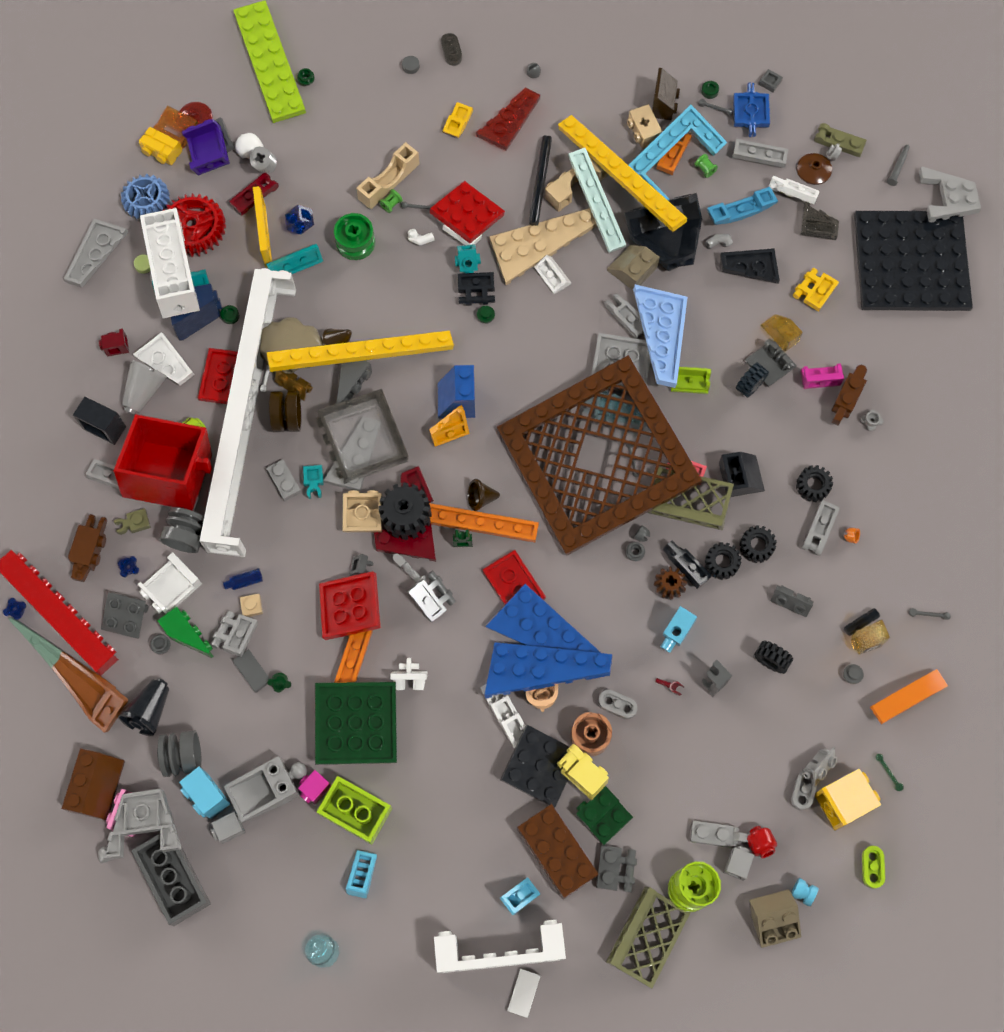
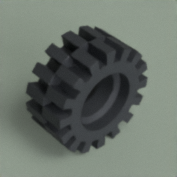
M811 465L808 469L806 467L799 475L796 489L799 488L797 492L803 494L801 496L803 499L807 497L809 502L811 499H813V502L822 501L830 493L833 482H831L833 477H829L830 472H825L824 467L819 469V465H816L814 468ZM808 479H819L822 487L818 490L811 489L808 486Z
M756 525L755 528L753 526L750 527L749 530L745 531L740 541V551L744 552V557H748L747 560H754L753 563L767 561L776 549L777 540H774L775 535H771L770 529L768 531L765 530V526H762V528H759V525ZM761 538L765 542V548L761 551L753 549L751 540Z
M720 542L719 545L717 543L709 549L705 558L706 570L708 569V572L713 574L714 578L720 577L719 580H723V578L727 580L730 576L733 577L741 565L740 561L742 558L739 556L740 552L735 550L736 547L734 545L732 547L729 546L730 543H726V545H723V542ZM718 555L728 556L730 565L725 568L718 566L716 557Z
M766 640L761 642L754 654V657L763 666H767L768 669H772L774 672L777 671L780 674H785L793 661L792 655L788 654L787 650H783L784 648L778 647L777 644H772V642H767Z

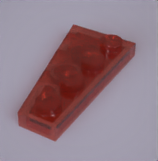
M525 87L510 101L508 106L503 107L497 116L493 119L491 118L482 129L480 128L476 132V136L507 151L540 100V94Z

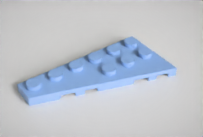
M635 284L633 291L656 383L675 388L678 379L688 297Z

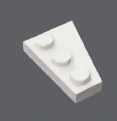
M162 332L133 354L134 357L165 374L167 378L180 386L195 375Z

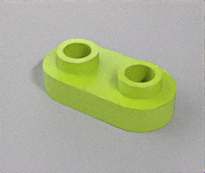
M869 846L862 852L863 882L872 889L881 887L885 882L884 853L877 846ZM870 853L875 855L874 861L870 860ZM871 874L875 875V882H872L870 880Z

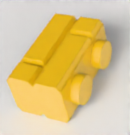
M149 127L145 135L139 140L142 153L148 157L151 155L156 157L157 161L162 164L173 165L183 150L179 141L152 127Z

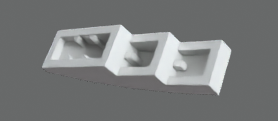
M487 684L480 687L484 697ZM493 695L492 698H487L486 700L515 749L525 724L508 695Z

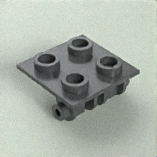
M770 338L765 341L763 347L745 359L750 367L758 362L769 371L764 381L768 387L797 367L782 348Z
M108 592L101 630L139 639L144 612L147 613L149 606L146 605L144 600Z

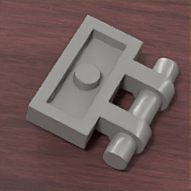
M228 611L226 616L222 617L221 625L212 637L211 646L217 649L220 643H224L223 651L242 657L258 625V621L241 614L238 615L236 620H233L235 614ZM231 627L229 635H225L227 629Z

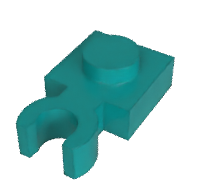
M303 466L304 486H310L307 489L308 498L311 499V493L314 491L318 492V497L321 498L322 492L318 486L324 485L323 466Z

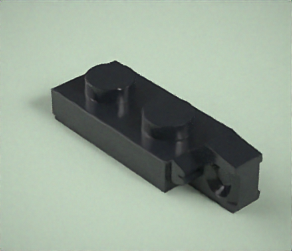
M673 540L663 548L671 562L685 574V577L696 589L712 577L686 548H679Z

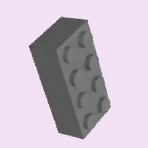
M159 834L131 850L169 925L175 926L211 905L182 846L181 850L160 851Z

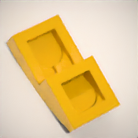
M457 102L452 114L449 115L443 132L459 138L473 113V108Z

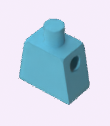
M680 606L663 633L665 640L660 647L670 653L675 645L680 646L696 622L697 616ZM675 629L680 631L678 636L672 634Z

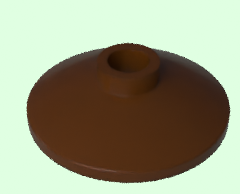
M810 153L804 155L799 160L797 173L804 182L819 185L825 183L830 178L832 165L825 156L818 153Z

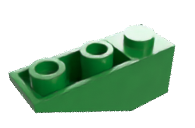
M175 607L157 620L173 641L210 658L214 657L210 652L213 650L212 646L207 640L202 641L199 637L202 634L196 625H190L188 621L191 618L185 610L180 611L178 607Z

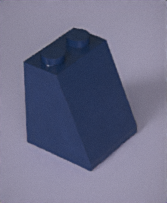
M211 284L194 287L200 311L171 317V323L179 341L188 338L220 317L219 310L222 309L221 300L218 297L217 290H213Z

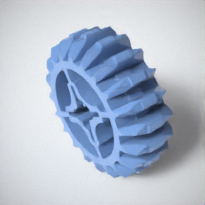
M139 174V178L133 177L132 182L127 181V186H123L124 192H121L122 205H124L125 211L137 220L140 218V215L164 210L163 208H167L166 204L170 202V193L166 184L154 175L150 177L146 174L145 177H142Z

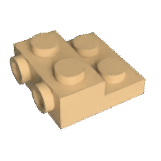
M354 490L343 493V532H382V520L379 513L382 493L375 490L367 491V493H360Z

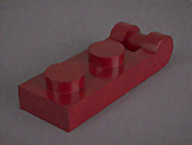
M266 172L229 201L230 205L241 216L255 206L253 187L259 186L261 188L263 198L270 192L278 189L279 184L275 180H271L270 175Z

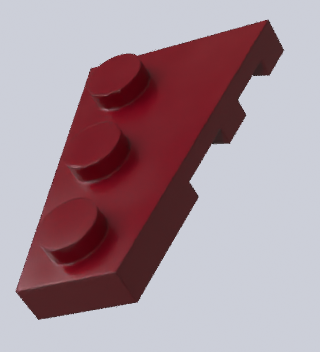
M431 523L429 526L425 525L426 531L423 534L420 531L417 532L418 537L414 539L412 535H408V540H403L401 535L395 538L392 532L388 533L386 529L382 530V532H374L376 551L412 556V558L429 559V561L436 562Z

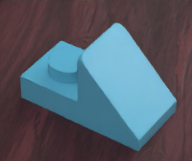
M527 877L501 896L500 899L510 913L516 915L522 908L537 898L540 892Z

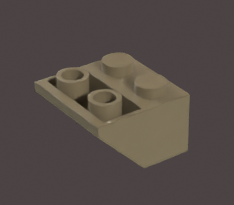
M789 889L749 900L751 916L761 948L801 938L798 905Z

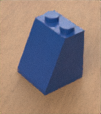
M455 365L438 382V418L446 417L460 405H462L465 411L466 418H475L474 365Z

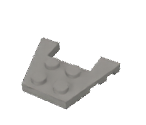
M920 168L919 176L921 183L938 184L944 205L928 206L927 215L929 222H935L939 218L946 220L950 216L955 215L961 217L979 213L981 205L975 182L929 168Z
M154 789L122 795L114 819L116 823L113 832L109 834V844L107 850L103 852V859L124 858V836L160 831V851L181 850V844L164 790Z

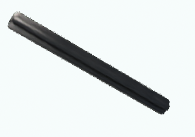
M544 135L542 137L529 217L530 226H538L552 142L551 136Z

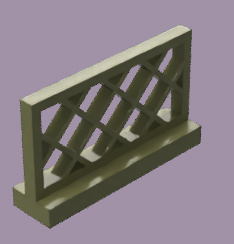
M659 467L657 475L661 476L662 473L668 474L669 469ZM701 477L702 482L707 483L711 489L700 494L695 486L694 489L699 496L689 501L686 495L682 493L687 502L682 506H676L673 499L650 510L648 513L723 530L734 484ZM656 478L654 485L661 482L660 479ZM721 486L727 487V494L719 498L715 490ZM713 492L717 500L707 505L703 497ZM701 498L706 507L699 511L694 510L691 504ZM720 503L723 508L721 516L713 514L710 508Z
M644 887L606 963L652 989L691 912L678 909L671 900L657 893L656 890L651 887ZM656 898L663 901L664 911L654 912L653 903ZM678 910L683 913L680 922L673 924L670 912ZM666 913L669 925L659 928L656 916ZM652 917L655 929L645 932L643 923L645 919ZM670 928L672 938L670 941L663 943L660 931ZM657 932L660 944L649 947L646 935ZM643 936L646 948L635 951L633 944L635 938ZM661 947L663 954L661 960L653 962L650 950ZM647 951L650 963L639 966L636 954ZM633 955L636 967L631 969L623 967L622 963L625 958ZM651 966L653 975L650 981L643 979L640 969Z

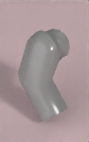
M716 234L705 241V245L708 249H711L718 243H723L725 247L733 244L732 236L729 234Z

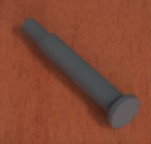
M909 145L904 146L891 177L887 179V183L891 186H896L898 183L897 179L910 148Z

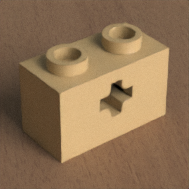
M649 104L629 111L627 125L629 129L633 130L636 143H639L642 149L646 148L663 131Z

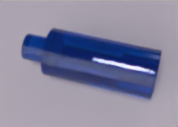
M260 568L231 576L229 581L223 582L225 590L229 588L237 590L263 582Z

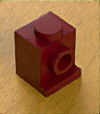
M123 328L119 329V333L110 332L107 335L101 336L99 346L101 351L104 350L107 357L129 353L128 339Z

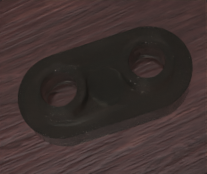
M453 33L444 34L441 38V46L445 60L449 65H458L462 61V51L458 38Z

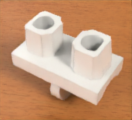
M407 658V663H399V669H407V671H392L391 680L396 682V690H405V680H413V690L424 689L428 671H412V669H419V663H412L411 658Z

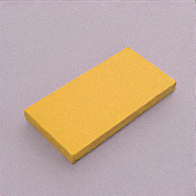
M258 186L253 187L259 245L265 267L268 268L266 264L272 262L266 205L261 188Z

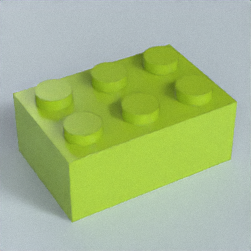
M337 776L317 813L372 845L393 808L386 802Z

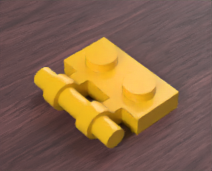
M812 268L810 272L804 275L802 283L796 286L793 297L799 299L801 295H805L806 298L803 302L819 312L838 286L839 281L826 273L818 277L816 276L818 270ZM810 283L815 284L812 289L808 288Z

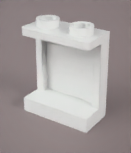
M173 552L167 557L169 562L144 584L138 583V586L141 588L139 593L146 600L150 598L154 602L152 606L159 614L162 611L165 614L170 612L202 585L200 580Z

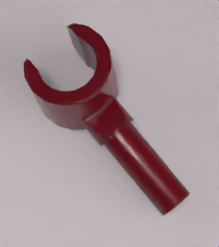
M659 678L656 679L655 683L670 688L678 696L682 695L676 691L678 686L684 688V685L680 682L673 681L671 683Z

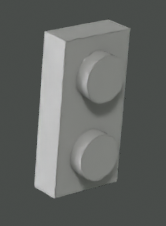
M283 459L267 467V471L284 501L301 493Z

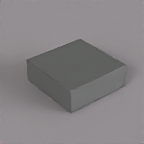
M768 69L758 85L774 92L783 77Z

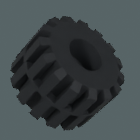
M403 483V487H398V484L393 485L394 490L390 491L387 489L384 492L386 497L381 496L380 498L381 506H379V513L382 523L387 532H392L395 538H398L399 535L402 536L403 540H408V535H412L413 539L417 538V532L420 531L423 534L426 531L425 525L429 526L431 523L430 517H432L428 497H426L422 489L419 491L418 486L414 484L412 487H409L408 483Z

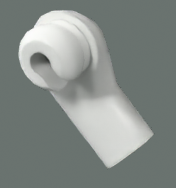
M415 229L408 231L409 241L417 245H424L435 241L432 232L420 235Z

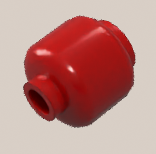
M756 826L749 831L747 843L754 856L764 859L776 852L777 841L769 828Z

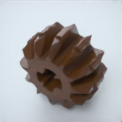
M670 566L667 571L661 569V574H656L655 578L657 581L654 582V586L658 587L656 593L663 592V599L666 595H669V599L673 600L674 595L680 598L681 593H685L686 588L684 586L687 585V581L683 580L685 577L684 573L678 574L679 568H676L675 572H673ZM668 581H671V583L674 584V585H673V586H670V584L667 583V582H668Z

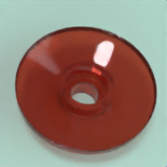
M201 102L188 103L178 113L179 125L184 130L190 126L199 125L205 120L213 119L211 109Z

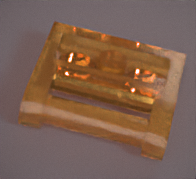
M167 105L160 120L153 128L179 141L181 147L185 148L188 143L186 137L183 135L178 137L164 129L165 126L182 133L183 130L190 126H196L199 122Z

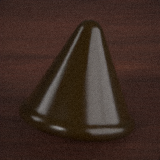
M326 329L322 334V344L324 346L349 343L352 331L349 329Z
M473 479L468 486V504L474 511L480 510L500 497L498 491L482 483L479 479Z

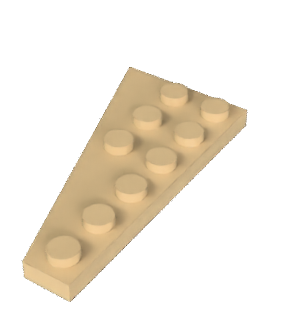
M591 209L539 222L538 226L529 225L490 236V243L505 285L511 283V280L522 276L525 271L534 267L546 255H554L563 246L566 247L577 237L580 238L595 228L597 224Z

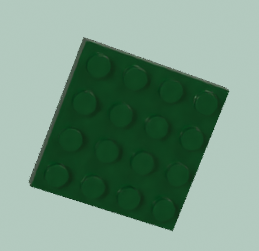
M396 682L315 683V765L397 763Z

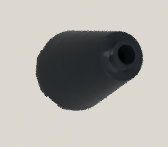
M159 678L151 680L120 712L119 720L132 730L134 728L139 729V733L142 735L154 736L168 696V683Z

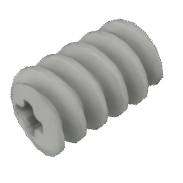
M259 146L255 147L251 152L250 163L259 172L269 174L275 170L277 158L268 149Z

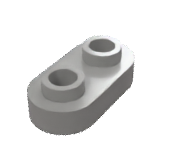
M605 690L599 696L598 702L603 710L623 719H631L637 712V704L633 699L615 691ZM610 698L612 703L606 704L605 699ZM628 706L630 712H624L623 707Z
M803 771L797 776L791 797L793 806L798 810H806L812 805L817 786H814L813 779L809 778V784L804 783ZM799 797L804 798L805 802L803 804L798 801Z

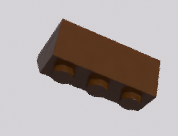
M80 748L61 809L75 814L107 820L125 761Z

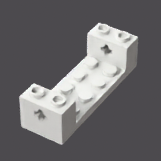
M173 208L140 215L156 300L162 318L200 311L177 209Z
M557 920L544 921V925L540 926L542 952H539L538 948L527 949L526 954L518 955L517 951H508L502 957H496V953L483 954V959H475V955L462 956V961H459L456 935H452L451 931L438 932L439 936L434 937L437 973L439 974L566 959L562 923L557 924Z

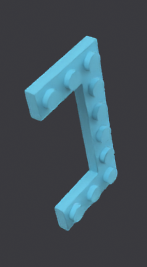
M692 105L685 109L628 165L667 200L670 199L646 173L683 136L690 131L713 156L727 143Z

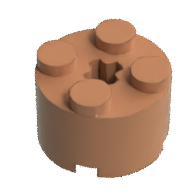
M587 712L580 715L574 721L571 730V742L581 749L583 753L585 752L589 756H597L603 753L609 746L612 738V727L605 716L599 713ZM588 731L591 733L595 732L594 738L587 736Z

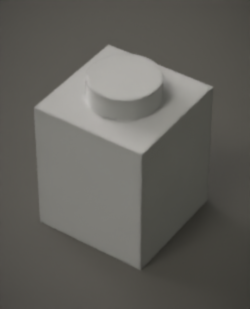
M235 812L212 822V835L215 841L219 840L222 844L246 833Z
M734 847L731 850L724 873L744 881L747 879L754 855L750 854V850L745 847Z

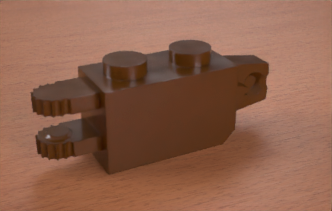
M862 364L857 366L854 373H849L831 409L832 412L836 413L832 421L833 424L839 426L842 418H849L867 382L864 379L867 373L866 366Z
M91 514L85 526L78 525L68 555L70 562L73 564L71 578L75 581L85 582L90 570L94 571L95 567L100 563V552L106 544L104 531L107 518L101 517L97 529L93 528L96 516Z

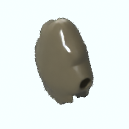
M288 317L280 322H271L262 329L259 351L261 358L268 365L267 352L323 346L322 338L314 326L303 325L297 318ZM290 369V370H286V371H285V370H282V371H283L284 373H286V374H291V373L297 371L298 369Z

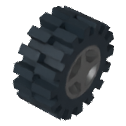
M756 362L741 377L736 385V389L747 398L750 397L762 385V382L765 381L769 371Z

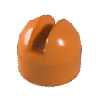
M848 528L845 530L847 535H844L845 540L850 543H858L860 529Z

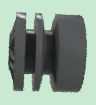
M170 508L168 512L169 517L166 518V523L170 526L163 527L159 541L175 550L198 553L201 545L200 536L198 535H201L204 516L183 508Z
M196 730L181 732L179 742L175 733H171L169 738L167 734L159 735L157 757L163 777H170L171 773L174 776H178L181 766L186 775L199 766L201 767V746Z

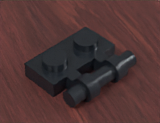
M494 272L458 274V293H466V297H459V304L471 306L475 303H482V305L495 303V295L488 296L487 293L495 292ZM482 292V296H471V293Z

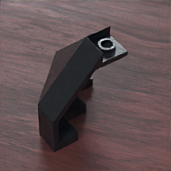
M697 193L682 195L668 200L687 217V222L674 232L645 207H638L625 212L630 239L638 246H646L660 257L659 263L668 271L681 266L694 265L702 224Z

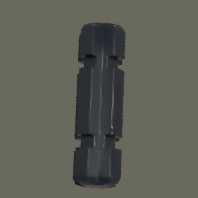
M875 608L871 609L868 613L863 614L852 623L846 625L844 631L848 636L853 635L872 621L880 617L879 612Z

